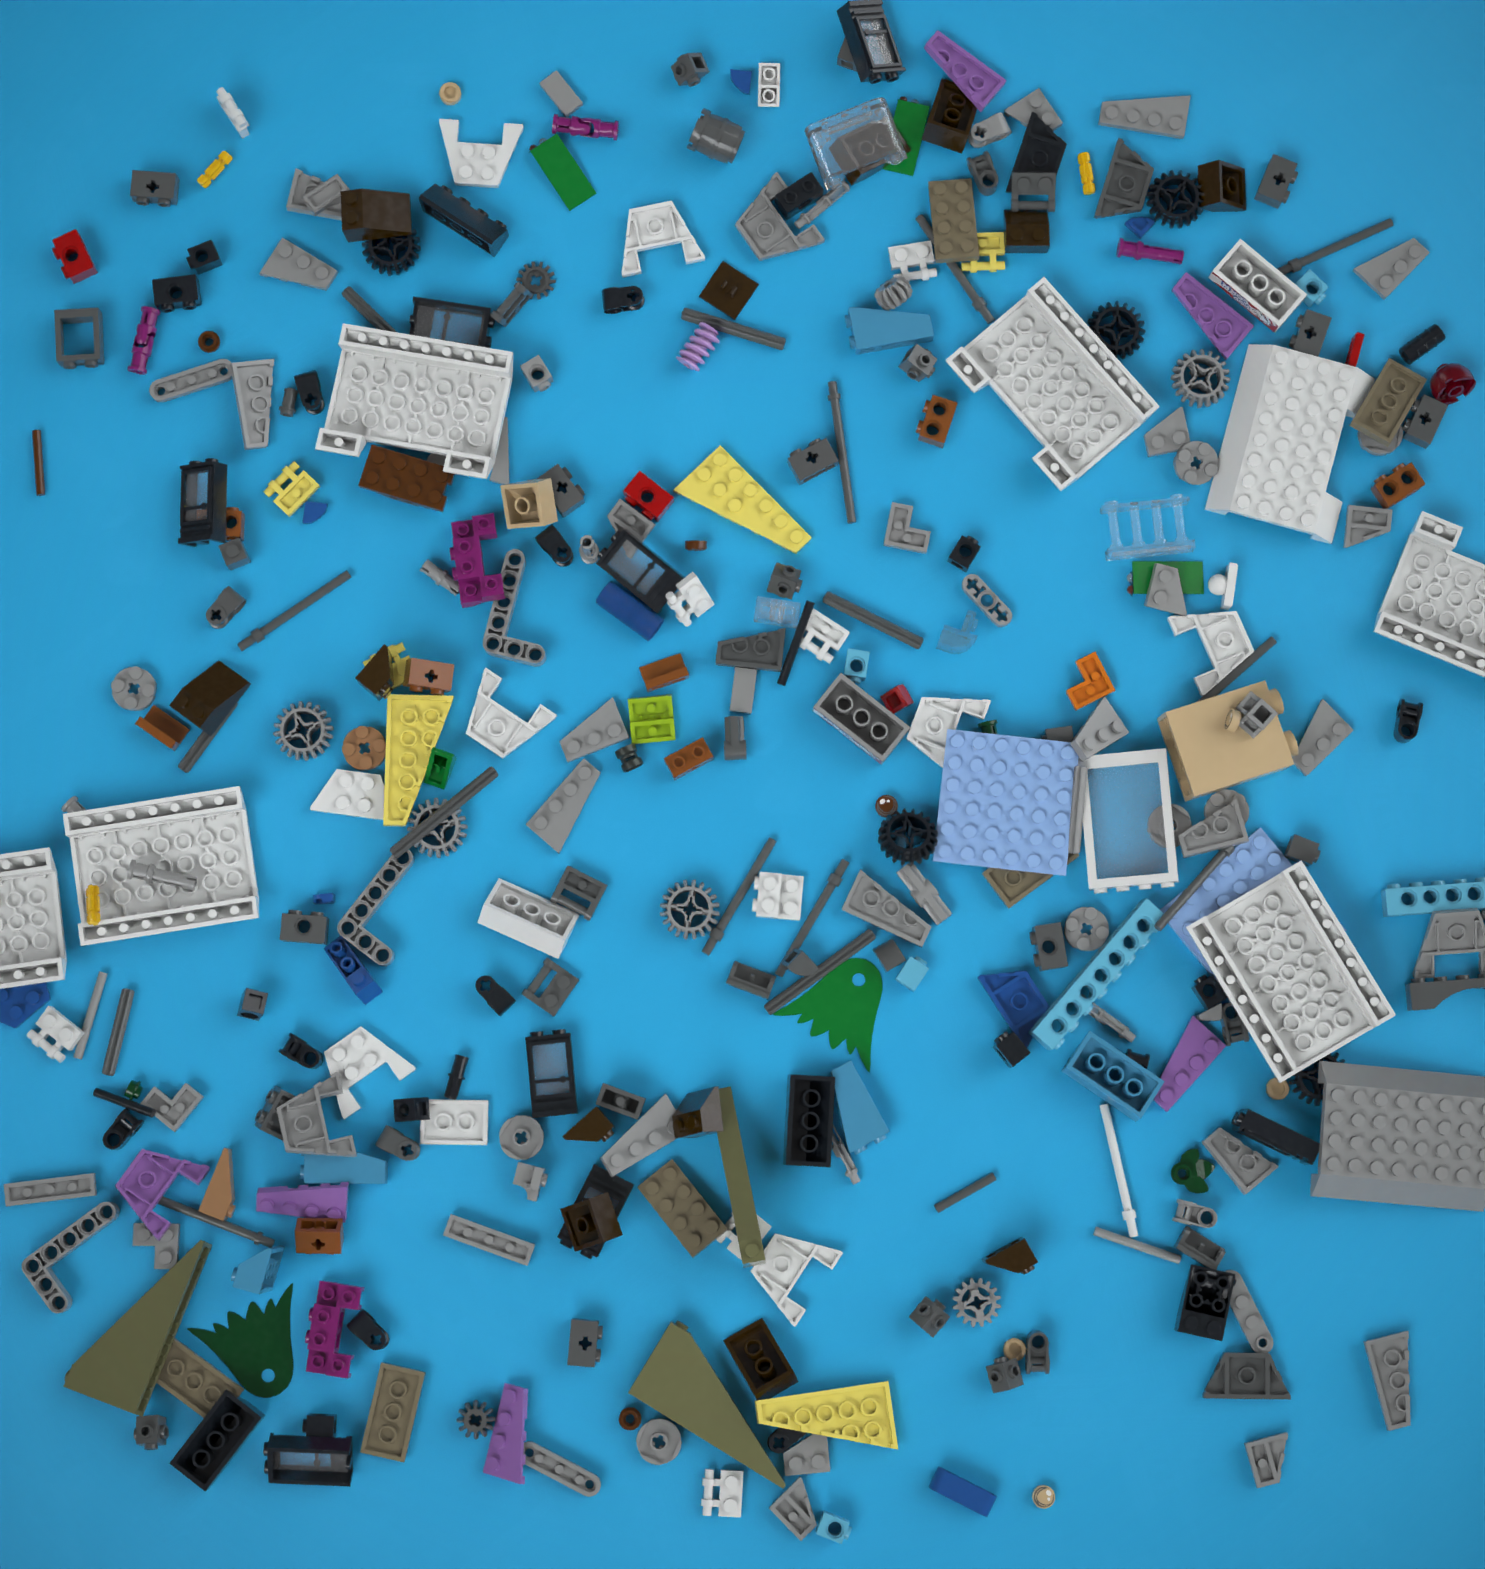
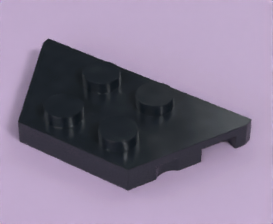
M1035 112L1031 113L1012 172H1056L1057 175L1067 144ZM1012 173L1005 193H1011Z

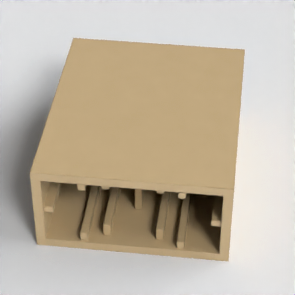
M1265 680L1167 711L1157 718L1185 802L1285 770L1294 765L1292 757L1297 756L1299 752L1297 741L1292 731L1283 732L1278 715L1284 713L1282 698L1276 688L1268 689ZM1250 691L1259 698H1262L1278 712L1274 719L1255 738H1252L1240 726H1238L1235 732L1224 729L1226 716L1230 709L1237 710L1238 704Z

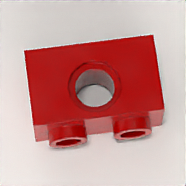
M76 229L52 240L55 245L52 251L57 260H62L64 266L61 267V270L66 279L70 278L75 284L98 273ZM78 254L76 260L68 261L70 255Z
M641 471L635 475L623 490L624 496H626L624 500L633 507L636 505L643 510L641 513L651 521L654 518L658 522L674 503L672 495ZM649 493L654 498L651 502L646 503L642 501V496Z

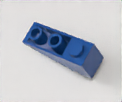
M339 936L324 948L355 995L365 1005L383 992L342 936Z

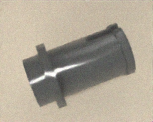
M285 388L282 406H279L280 414L286 417H293V414L296 413L294 408L298 390Z

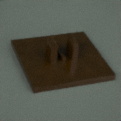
M722 261L699 297L736 320L759 284Z

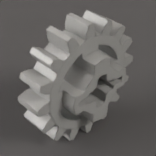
M969 1278L970 1284L968 1285L965 1282H961L963 1288L955 1289L958 1297H952L953 1300L957 1301V1304L952 1306V1308L959 1310L956 1317L963 1316L962 1322L964 1324L970 1320L971 1327H974L976 1322H979V1325L984 1327L985 1320L992 1323L990 1316L997 1317L998 1314L995 1312V1308H1001V1305L996 1303V1300L1001 1299V1296L994 1295L997 1288L990 1289L991 1282L989 1281L982 1284V1278H979L977 1283L974 1282L973 1278ZM978 1287L985 1289L989 1295H981ZM969 1290L970 1295L966 1300L962 1301L964 1293ZM975 1296L980 1300H986L982 1301L977 1309L974 1305H970L974 1301ZM991 1304L990 1310L984 1315L983 1310L986 1305ZM971 1309L974 1311L976 1318L967 1315L964 1310Z

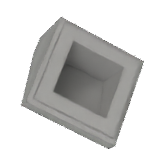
M1222 1003L1198 1014L1196 1019L1220 1021L1222 1019Z

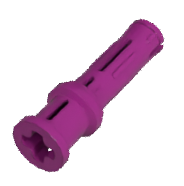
M1119 238L1116 257L1127 256L1133 257L1134 260L1147 258L1182 264L1184 251L1144 245L1142 241L1130 242Z

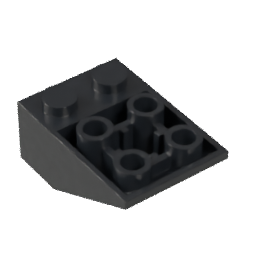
M1191 1264L1179 1304L1174 1330L1222 1341L1236 1274Z

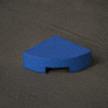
M730 69V77L733 84L742 93L750 95L752 71Z
M1134 217L1126 221L1124 225L1141 239L1156 222L1149 217Z
M305 501L302 523L311 524L320 519L326 513L328 504Z
M333 893L313 895V904L315 905L335 903V894Z

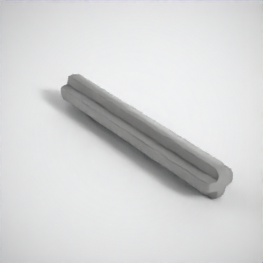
M1085 766L1074 767L1068 853L1072 854L1080 853L1088 770Z

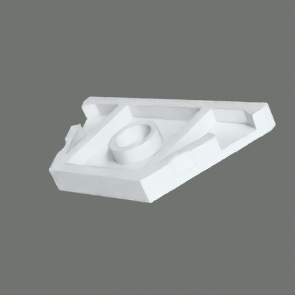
M336 769L310 806V810L383 820L384 782L382 776Z

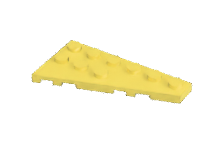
M721 445L673 490V492L710 509L712 512L751 530L759 536L761 535L771 540L773 543L795 554L812 539Z
M390 694L388 696L383 826L406 827L426 774L431 750L433 747L436 748L454 696Z
M888 1381L755 1400L758 1424L898 1450Z

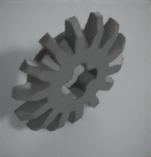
M535 261L531 262V268L527 264L524 265L525 272L519 270L518 273L522 275V278H517L516 281L522 282V285L533 293L530 299L533 298L534 294H537V299L540 300V293L547 297L548 294L545 290L553 291L554 288L549 286V284L556 283V280L550 279L555 274L554 272L548 274L547 271L550 266L547 265L543 269V262H540L539 266L536 267ZM535 275V277L542 278L540 280V286H537L536 284H530L532 282V276Z

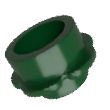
M131 1080L124 1096L130 1098L129 1100L133 1098L138 1099L143 1090V1087L140 1086L141 1081Z

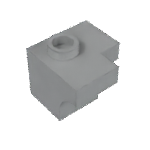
M1252 691L1236 707L1244 715L1240 720L1239 726L1252 738H1255L1278 714Z
M518 1162L513 1184L521 1186L526 1190L527 1200L537 1202L541 1186H546L548 1174L545 1173V1168Z

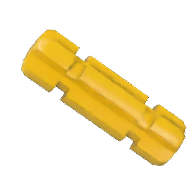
M222 151L218 156L219 159H215L204 171L205 174L199 176L197 179L199 185L207 188L212 183L211 180H215L225 169L224 165H228L233 159L228 152Z
M1082 152L1078 154L1077 158L1078 164H1080L1081 182L1084 184L1083 193L1084 195H1091L1095 193L1096 189L1095 184L1092 183L1094 178L1092 166L1089 163L1090 155L1088 152Z
M88 885L86 889V897H88L86 898L87 923L96 926L101 921L99 913V887L97 885Z

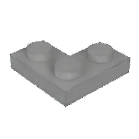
M892 502L883 546L926 554L931 531L909 527L913 506Z
M188 1083L183 1085L173 1099H170L154 1086L140 1104L156 1109L154 1116L172 1131L176 1132L204 1096Z
M144 1223L133 1224V1246H155L154 1269H171L179 1261L180 1224H171L160 1241L155 1239Z

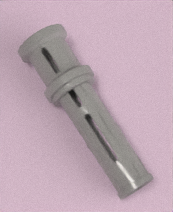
M585 535L580 539V557L584 563L593 564L598 561L599 548L594 539L592 540V536Z
M133 859L130 862L127 879L145 880L148 884L159 882L192 891L195 890L197 884V877L158 869L154 864L136 863V860Z

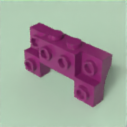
M494 513L472 516V520L451 522L453 547H450L451 561L455 560L456 567L452 568L454 581L458 580L462 608L473 607L488 601L505 599L502 574L485 576L480 542L481 540L497 538Z
M324 1280L319 1282L317 1301L309 1312L311 1327L310 1330H307L305 1343L308 1344L307 1349H309L306 1372L347 1379L351 1378L349 1371L354 1355L337 1352H339L345 1308L361 1310V1292H364L365 1287Z

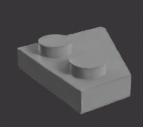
M1348 505L1343 548H1348L1390 532L1393 509Z

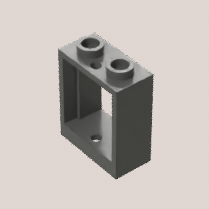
M100 309L54 310L57 363L64 369H75L76 366L85 365L87 368H96L98 364H104L103 317ZM93 322L94 354L64 355L63 324Z

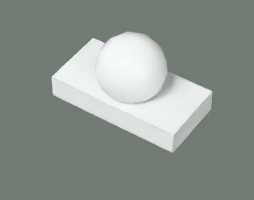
M1230 562L1226 566L1225 576L1215 574L1208 581L1210 592L1214 595H1222L1221 609L1229 610L1233 606L1238 571L1237 563Z

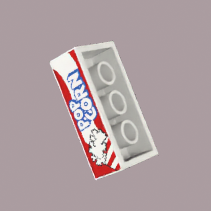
M1241 239L1213 269L1209 276L1210 280L1274 333L1277 332L1307 296L1302 289Z

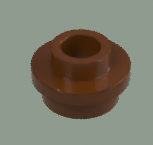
M205 331L199 336L198 345L202 351L212 353L219 348L220 338L213 331ZM208 339L213 340V344L210 346L206 345Z
M633 1407L625 1408L619 1415V1423L626 1430H635L641 1423V1414ZM629 1414L635 1418L632 1423L626 1421V1416Z

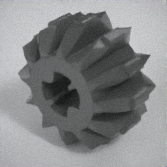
M474 1400L473 1408L467 1402L465 1403L467 1411L464 1409L458 1411L461 1415L465 1416L457 1418V1422H464V1425L459 1430L463 1431L467 1428L468 1431L465 1434L467 1438L474 1432V1439H478L479 1431L482 1436L486 1437L487 1431L485 1428L493 1430L494 1427L487 1422H493L496 1418L494 1416L488 1417V1414L493 1412V1408L485 1411L486 1402H483L481 1407H478V1400ZM472 1414L481 1416L480 1425L471 1423Z

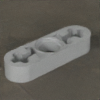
M975 574L967 575L962 582L964 593L996 626H1007L1012 619L1011 610L979 576ZM968 580L971 582L975 580L977 582L975 586L979 591L981 588L984 589L977 598L974 596L977 593L974 588H967ZM984 595L991 596L993 604L989 607L983 606L981 604V597ZM998 604L997 610L1001 614L1004 612L1007 614L1005 617L1007 621H998V614L995 611L991 614L989 611Z

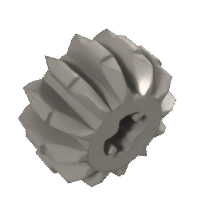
M897 276L880 285L876 289L874 296L879 306L883 310L889 311L906 302L911 297L913 291L908 280L906 281L902 276Z

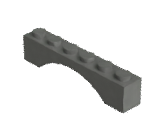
M1485 973L1477 974L1478 978L1469 979V975L1455 976L1456 980L1448 981L1447 976L1433 977L1434 982H1425V978L1411 979V983L1405 984L1407 1011L1434 1009L1443 1000L1459 991L1471 988L1485 989Z

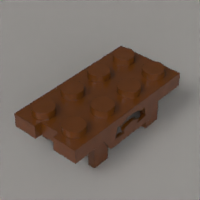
M371 445L358 486L394 500L443 513L448 499L444 494L447 485L452 486L455 474L443 472L444 466Z

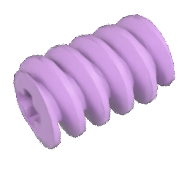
M704 322L699 323L700 329L694 330L695 336L689 337L690 343L684 344L685 350L679 351L681 357H676L684 366L698 372L700 369L696 364H705L701 357H710L706 350H715L711 343H720L716 337L719 333Z

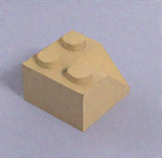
M551 478L532 479L500 485L507 529L546 526L558 521Z

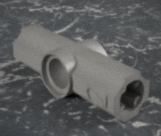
M908 863L897 872L898 877L910 890L912 898L921 908H924L936 925H939L952 915L950 909L938 896L939 893L928 879L924 878L914 863L912 866Z

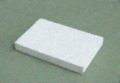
M429 1099L430 1120H420V1144L488 1145L489 1100Z

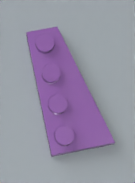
M938 30L925 44L924 49L980 112L984 110L1007 81Z
M1187 272L1171 290L1225 360L1229 358L1254 327L1253 324Z
M1194 1016L1189 1020L1184 1033L1168 1060L1169 1062L1160 1076V1079L1165 1082L1153 1099L1166 1112L1226 1047L1219 1038Z
M341 1182L340 1185L322 1183L316 1187H308L307 1184L299 1185L298 1188H288L287 1186L258 1188L256 1211L304 1218H343V1223H345L347 1218L349 1182Z
M510 1383L504 1384L483 1473L518 1484H525L523 1465H525L526 1455H523L527 1433L524 1431V1423L527 1419L528 1389Z

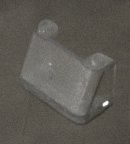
M885 98L872 99L812 123L804 130L826 190L839 188L845 180V174L885 159V162L897 165L908 158Z

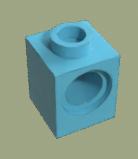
M1310 269L1295 283L1307 294L1303 302L1309 308L1314 303L1319 305L1327 296L1325 292L1328 286ZM1306 287H1314L1316 294H1310Z
M855 649L847 650L844 675L852 682L861 683V680L865 681L870 652ZM859 662L862 665V670L854 672L851 670L850 664Z
M910 956L895 980L914 992L929 970L926 967L927 962L918 956L915 958Z
M823 1510L815 1532L819 1536L842 1544L843 1539L848 1540L852 1527L849 1526L850 1522L848 1519ZM832 1522H838L841 1525V1530L836 1534L828 1530V1526Z

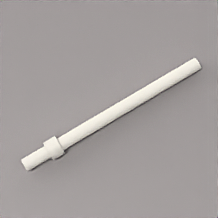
M1099 1105L1124 1210L1122 1211L1123 1220H1126L1130 1238L1139 1236L1135 1222L1137 1216L1135 1209H1132L1109 1105Z

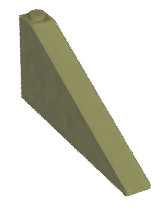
M731 1086L720 1088L719 1095L724 1131L718 1132L717 1136L743 1268L765 1264V1255Z
M200 1240L72 1365L65 1375L63 1387L143 1417L212 1245Z
M678 1320L676 1323L671 1321L628 1393L784 1489L785 1481L691 1333L687 1331L689 1327Z

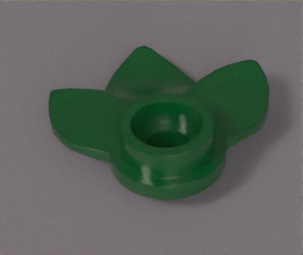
M1190 1149L1184 1152L1180 1162L1172 1167L1171 1178L1175 1183L1185 1185L1190 1192L1205 1193L1208 1191V1186L1204 1179L1213 1172L1215 1166L1207 1160L1199 1159L1198 1149ZM1180 1169H1183L1186 1173L1183 1178L1178 1176Z

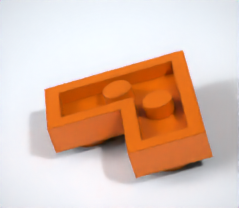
M1096 652L1075 661L1084 682L1065 691L1075 711L1115 692V688Z

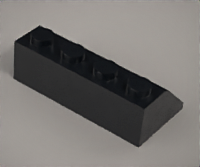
M434 184L420 195L419 201L423 212L493 257L496 256L509 237L505 224L499 220L494 222L488 218L489 215L480 208L474 209L470 206L471 203L463 197H455L452 195L453 192L444 185L440 187Z
M788 1075L783 1165L831 1167L835 1077Z
M226 1389L169 1464L201 1489L207 1491L259 1425L265 1414L245 1399Z

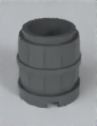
M703 108L701 113L705 116L701 115L700 119L698 118L689 140L693 144L689 143L687 149L694 152L696 150L712 160L715 159L726 164L728 162L732 163L746 131L742 130L741 126L729 121V119L711 114V111Z

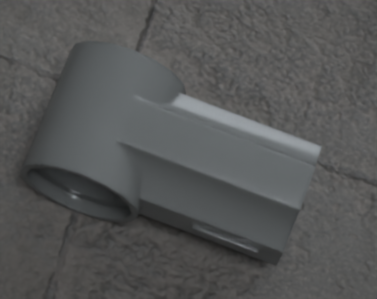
M743 716L724 717V759L747 760Z

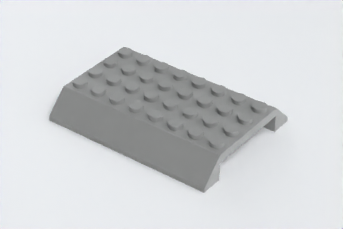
M1319 1061L1318 1083L1324 1085L1318 1174H1311L1310 1196L1484 1211L1485 1077Z

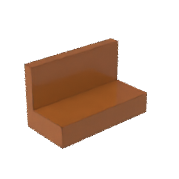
M681 653L639 667L648 693L689 678V673Z
M155 705L152 706L144 719L139 717L135 723L173 751H176L190 731V729Z

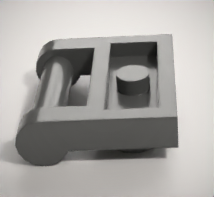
M1012 172L1011 212H1018V210H1048V212H1055L1056 172ZM1018 195H1048V201H1018Z
M518 281L514 285V290L496 311L493 310L490 314L492 318L504 327L511 322L533 295L530 290Z
M567 866L550 902L554 904L559 903L583 915L584 919L590 921L608 885ZM566 889L591 902V904L587 908L561 894Z
M546 957L539 973L530 986L524 989L521 994L555 1017L579 982V979ZM551 969L554 970L557 974L541 997L538 998L534 995Z

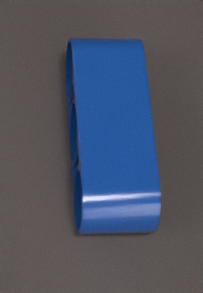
M939 1466L929 1485L930 1489L985 1517H988L997 1498L991 1492Z

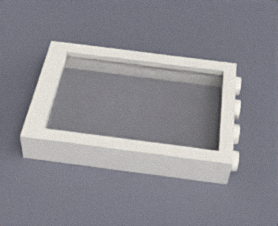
M1166 748L1093 755L1083 762L1079 758L1078 766H1085L1088 769L1083 829L1089 890H1094V894L1108 893L1107 889L1116 888V892L1130 891V887L1138 886L1139 890L1152 889V885L1161 884V888L1175 887L1174 883H1179Z

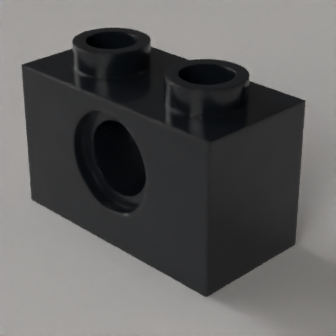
M810 172L776 194L775 204L785 219L788 220L821 199L823 188L813 173Z
M196 274L152 280L154 303L158 310L168 313L175 311L177 308L192 310L196 306L202 305L199 279ZM182 291L181 297L177 299L172 298L174 292Z
M1006 1031L994 1040L996 1045L993 1046V1049L1009 1068L1014 1067L1030 1054V1051L1014 1032L1008 1034Z

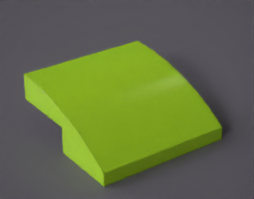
M671 694L628 698L632 744L676 740Z

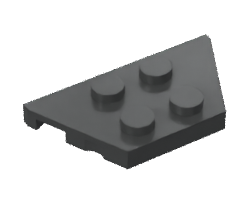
M1120 138L1117 140L1094 215L1096 219L1141 212L1154 168L1147 162H1144L1135 151L1130 150Z
M1223 1352L1202 1394V1398L1291 1400V1395L1287 1391L1270 1353Z

